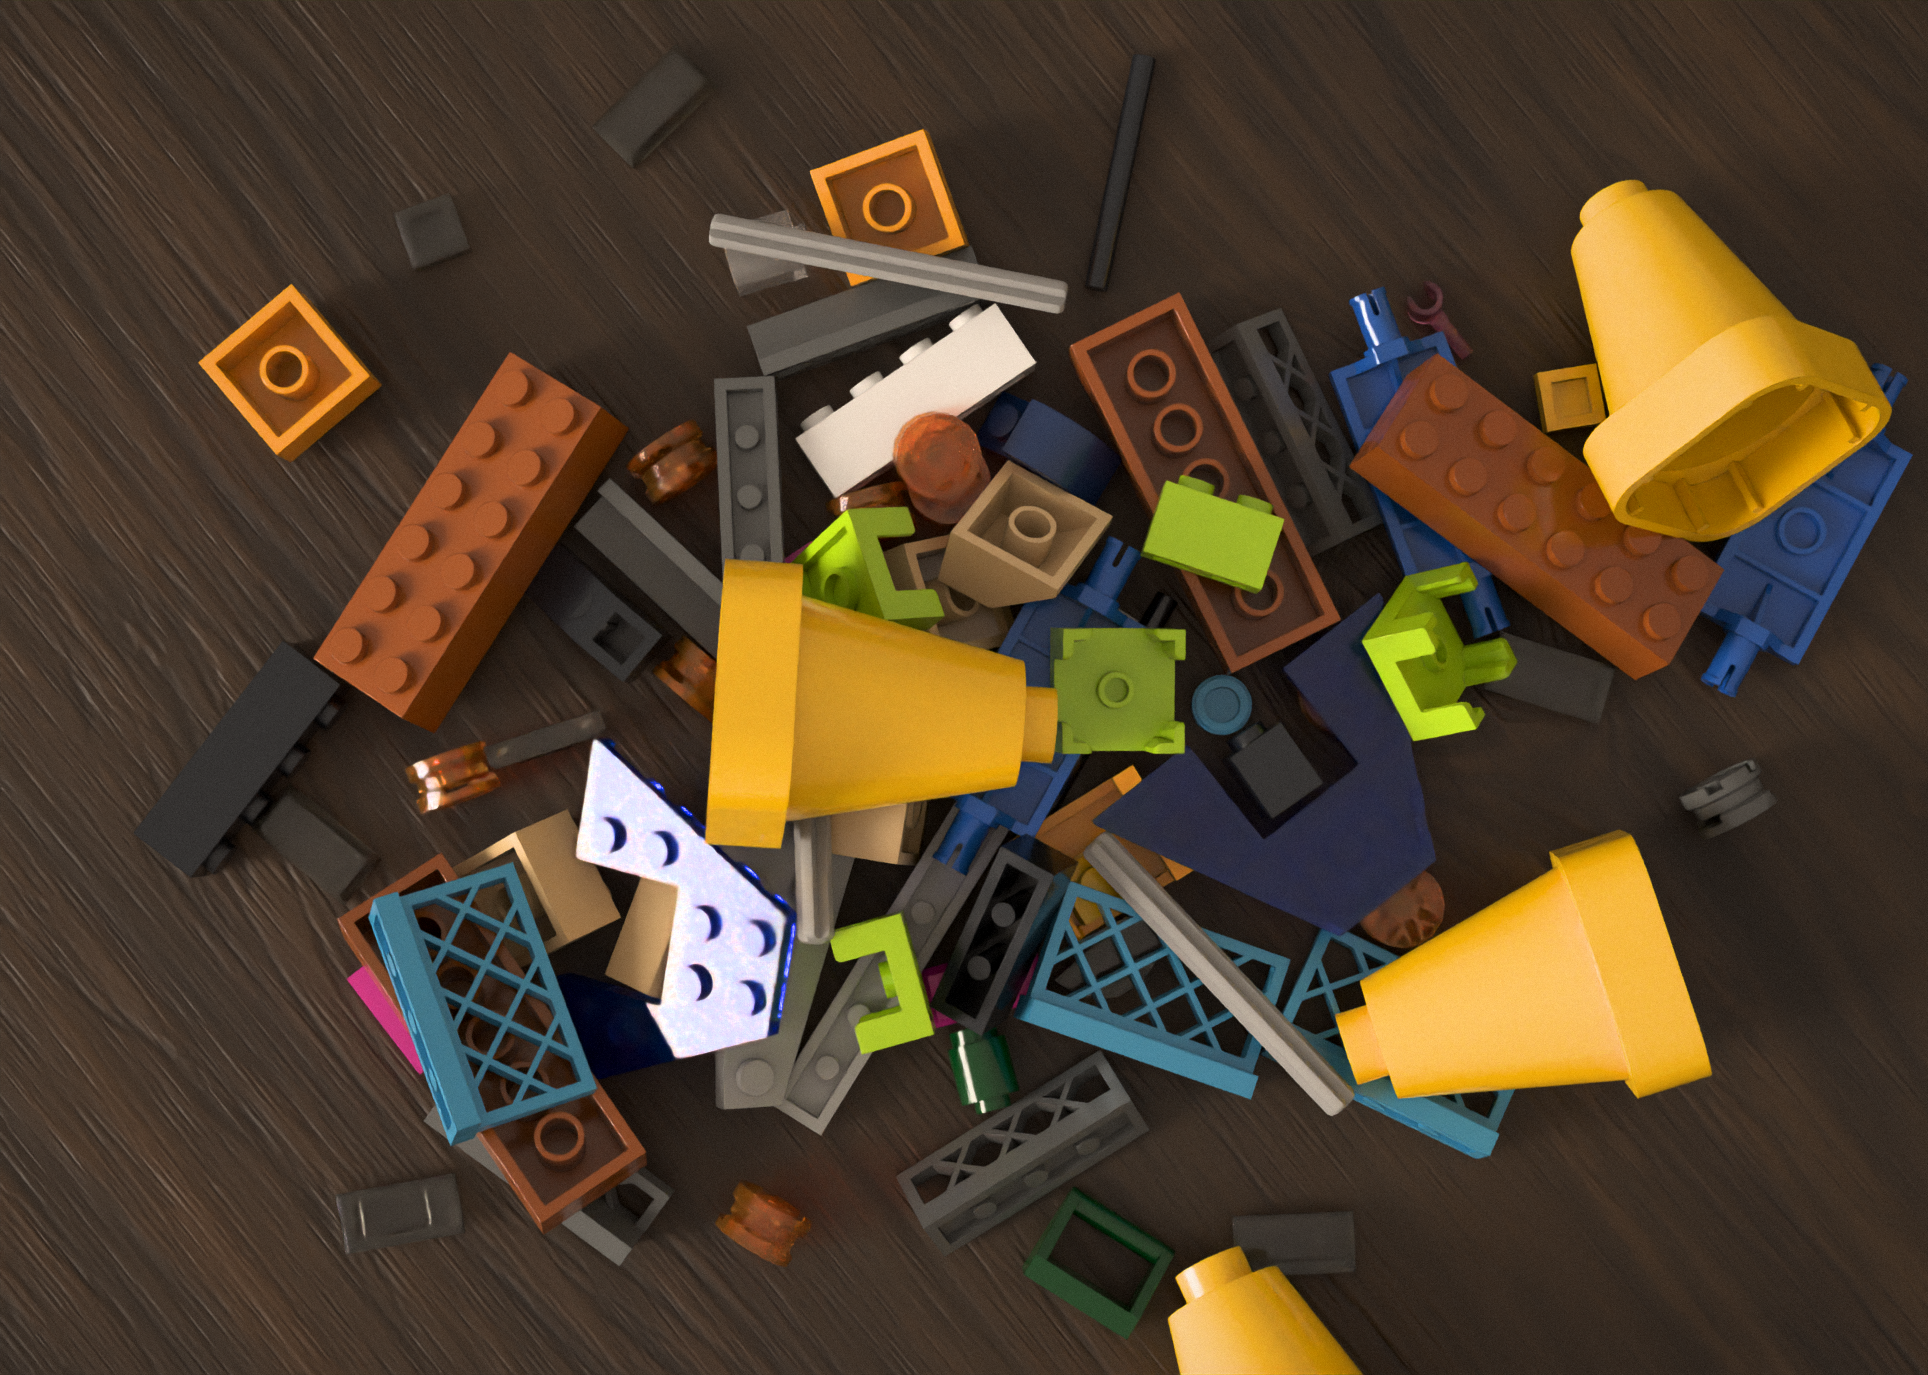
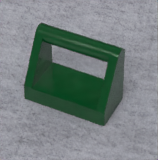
M1073 1186L1022 1268L1023 1275L1127 1340L1144 1313L1176 1250ZM1072 1214L1151 1263V1266L1127 1304L1050 1256Z

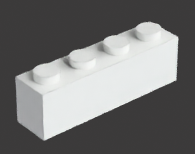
M996 303L984 311L979 304L965 310L949 323L953 330L952 333L934 345L929 338L918 342L899 357L903 363L902 367L883 378L879 371L871 374L849 391L854 398L835 412L830 405H827L810 415L800 424L804 433L795 438L796 442L838 504L1000 395L1002 391H1006L1035 371V360Z

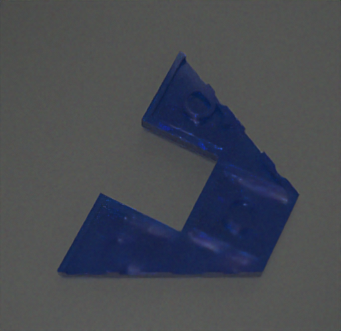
M1379 593L1375 594L1281 669L1357 765L1267 837L1262 839L1188 744L1185 745V754H1174L1093 818L1091 820L1092 823L1099 828L1341 937L1436 861L1431 832L1428 830L1424 811L1425 803L1421 783L1418 782L1414 763L1411 736L1362 643L1363 638L1383 610L1382 596Z
M610 738L593 739L575 858L679 887L661 999L572 972L557 975V982L588 1065L597 1080L778 1034L797 922V912L779 895L771 894L765 890L760 878L742 861L735 862L718 845L705 844L706 827L685 807L674 805L665 796L664 788L654 778L646 779L613 748L616 743Z

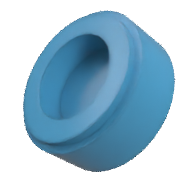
M1216 675L1204 680L1195 689L1191 699V713L1195 722L1204 731L1214 735H1228L1238 731L1246 724L1252 711V699L1248 689L1241 681L1232 676Z

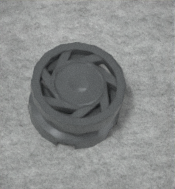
M1755 757L1736 763L1704 779L1679 796L1685 810H1693L1698 819L1697 825L1700 828L1698 833L1702 840L1727 832L1758 816L1777 803L1778 799L1775 793L1763 789L1764 786L1758 777L1762 769Z

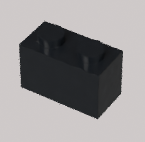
M1261 720L1257 723L1254 722L1226 742L1232 752L1221 759V761L1262 819H1273L1323 784L1281 722L1270 725L1267 728Z

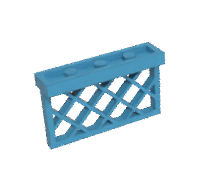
M513 862L401 897L397 891L373 900L368 918L450 1146L474 1139L478 1132L596 1092L597 1086ZM504 883L512 906L503 923L470 907L478 890ZM468 894L464 904L452 899ZM436 904L457 914V917L445 941L420 930L413 910ZM514 916L517 918L521 931L510 926ZM464 918L497 933L485 960L451 945ZM504 937L528 948L533 962L524 979L491 964ZM427 947L439 952L433 963ZM445 955L479 971L465 998L440 985L436 973ZM535 972H537L542 988L531 983ZM485 974L518 990L506 1017L472 1002ZM524 994H528L549 1005L554 1019L546 1036L512 1021ZM448 1004L459 1008L454 1021ZM466 1012L500 1028L487 1055L481 1054L461 1043L457 1029ZM556 1028L559 1031L563 1045L552 1040ZM506 1031L540 1047L527 1074H523L492 1059ZM546 1050L570 1061L577 1083L555 1089L533 1078ZM468 1061L481 1066L475 1079ZM487 1070L521 1085L511 1105L486 1112L478 1087ZM527 1089L540 1094L521 1101Z
M1070 881L1049 926L1026 996L1020 995L1013 1017L1251 1099L1259 1077L1253 1075V1071L1262 1045L1247 1030L1248 1035L1240 1057L1222 1051L1212 1027L1234 1015L1228 1009H1225L1209 1018L1206 1017L1194 992L1195 988L1203 985L1202 981L1198 977L1191 980L1188 979L1179 957L1159 936L1158 939L1162 947L1134 961L1120 931L1143 919L1125 900ZM1077 897L1095 903L1107 926L1080 941L1077 940L1069 923ZM1110 909L1129 916L1116 922ZM1202 928L1220 949L1239 954L1231 959L1237 966L1251 959L1270 965L1261 992L1275 1006L1291 959ZM1063 936H1065L1069 946L1058 951ZM1111 936L1125 966L1096 980L1082 950ZM1074 955L1087 985L1066 996L1046 990L1053 965ZM1167 956L1180 985L1151 999L1138 969ZM1129 975L1142 1001V1005L1122 1015L1112 1013L1102 994L1101 988ZM1092 994L1097 1007L1078 1000ZM1184 994L1198 1024L1175 1035L1166 1031L1156 1008ZM1147 1013L1153 1027L1134 1019ZM1203 1033L1208 1046L1189 1039Z
M1327 921L1323 922L1281 1013L1292 1024L1302 1001L1323 994L1335 1028L1315 1035L1294 1024L1292 1025L1354 1089L1355 1096L1353 1100L1475 1159L1490 1156L1499 1137V1133L1496 1131L1515 1089L1493 1091L1494 1100L1487 1116L1484 1117L1466 1108L1461 1094H1451V1100L1441 1095L1398 1099L1390 1075L1357 1085L1335 1018V1014L1341 1012L1333 990L1358 982L1400 957ZM1330 940L1352 951L1359 974L1331 984L1329 983L1321 959ZM1365 957L1382 966L1369 970ZM1316 974L1320 988L1307 992L1312 978ZM1338 1034L1342 1047L1325 1039ZM1263 1047L1260 1055L1277 1062Z

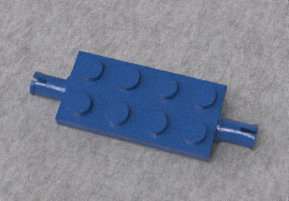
M1385 287L1371 290V294L1368 297L1366 293H1363L1349 300L1368 350L1363 353L1364 359L1331 371L1328 374L1357 453L1407 374L1436 353L1457 368L1443 331L1410 341L1408 336H1401L1386 296L1387 291ZM1368 481L1403 578L1411 574L1468 562L1478 581V586L1474 591L1459 595L1474 632L1472 633L1474 639L1490 634L1492 631L1495 632L1511 626L1510 621L1506 618L1491 577L1493 574Z
M1873 363L1870 370L1892 407L1902 388L1906 386L1908 379L1899 372H1896L1894 377L1889 376L1892 368L1883 364ZM1885 427L1870 442L1763 520L1725 538L1713 560L1724 571L1699 615L1723 627V631L1727 635L1706 673H1703L1700 679L1702 682L1710 687H1713L1715 684L1719 686L1717 689L1719 692L1736 697L1738 688L1759 651L1768 652L1792 666L1799 665L1913 454L1889 441L1884 435L1887 430Z
M1108 536L1105 541L1106 544L1084 584L1077 582L1076 586L1066 583L1056 598L1024 603L997 653L1024 661L1026 686L1050 688V627L1147 628L1118 610L1120 604L1116 602L1138 560L1140 561L1142 558L1139 551L1128 546L1119 565L1114 567L1112 564L1123 542ZM1054 751L1051 764L1021 762L1015 787L951 796L952 799L957 801L955 807L959 811L932 857L947 865L955 848L961 843L963 848L952 868L967 876L968 869L991 827L997 830L999 825L1019 836L1027 833L1035 838L1080 754H1061Z

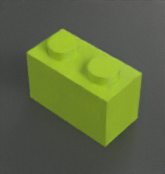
M1180 475L1177 484L1166 480L1162 487L1140 556L1254 594L1261 591L1285 520L1271 515L1274 506L1263 500L1246 495H1238L1236 503L1213 496L1214 485L1189 476Z

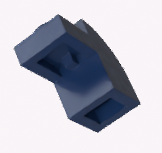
M1002 391L972 441L983 451L1006 462L1009 460L1093 506L1097 503L1122 461L1121 457L1098 437L1058 411L1034 399L1027 402L1005 391Z

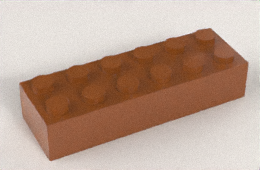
M1180 292L1070 345L1068 357L1115 452L1122 459L1121 464L1150 523L1164 483L1167 480L1177 484L1180 475L1193 477L1214 485L1213 496L1236 503L1238 495H1246L1268 502L1274 506L1271 515L1285 519L1262 590L1257 594L1172 567L1225 675L1228 676L1340 621L1341 618Z
M509 352L313 659L402 719L435 734L629 428L596 403Z
M1438 353L1407 374L1349 465L1352 470L1634 680L1670 665L1724 571L1721 566L1683 538H1676L1619 522L1615 518L1591 469Z
M442 852L337 919L344 939L409 1035V1029L368 917L375 898L397 891L401 897L459 879ZM468 894L452 899L464 904ZM473 900L470 907L479 912H482L476 904V902ZM436 904L413 910L420 930L445 941L457 914ZM464 918L451 945L485 960L497 933ZM501 942L491 964L524 979L526 975L504 943ZM427 947L433 963L439 952ZM445 955L436 974L441 987L465 998L479 971ZM485 974L472 1002L506 1017L518 990ZM524 994L512 1021L546 1036L554 1018L544 1002ZM448 1004L454 1021L459 1008ZM466 1012L457 1032L463 1045L487 1055L500 1028ZM556 1028L552 1040L563 1045L559 1031ZM506 1031L492 1059L523 1074H527L540 1047ZM546 1050L533 1078L555 1089L577 1083L570 1061ZM468 1061L475 1079L481 1066ZM487 1070L478 1087L486 1112L511 1105L521 1085ZM593 1073L592 1076L597 1086L594 1094L476 1134L543 1235L647 1165L645 1149ZM527 1089L521 1101L540 1094Z

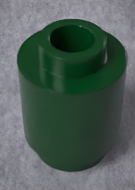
M997 1026L982 1036L970 1029L949 1034L953 1049L947 1050L962 1106L974 1103L977 1115L1011 1106L1009 1093L1019 1091L1020 1088L1006 1036H999Z

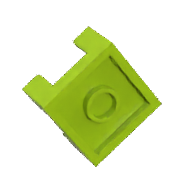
M908 507L847 509L791 562L803 564L802 595L918 630L932 628L945 616L935 590L896 591L878 538L907 537L915 532Z
M1468 562L1405 576L1362 640L1413 741L1477 729L1485 716L1482 707L1472 708L1468 702L1456 703L1467 686L1507 678L1518 662L1508 641L1504 638L1463 645L1440 598L1474 591L1477 588L1478 581Z
M1050 627V688H1056L1058 695L1055 752L1061 754H1092V751H1146L1154 754H1185L1184 722L1175 721L1174 719L1175 660H1185L1186 630L1175 628Z
M904 910L835 929V935L830 940L835 960L838 962L849 961L885 950L887 961L878 963L881 979L887 998L898 996L900 1004L899 1006L867 1014L860 1018L859 1023L855 1026V1033L861 1054L934 1035L936 1025L931 1007L929 1006L930 1003Z

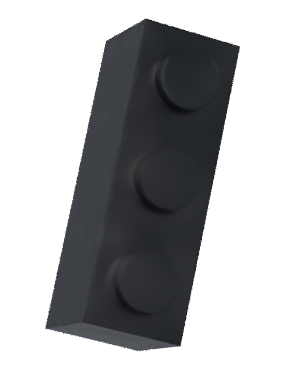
M1027 833L1002 845L929 1006L981 1036L1007 1020L1079 862Z

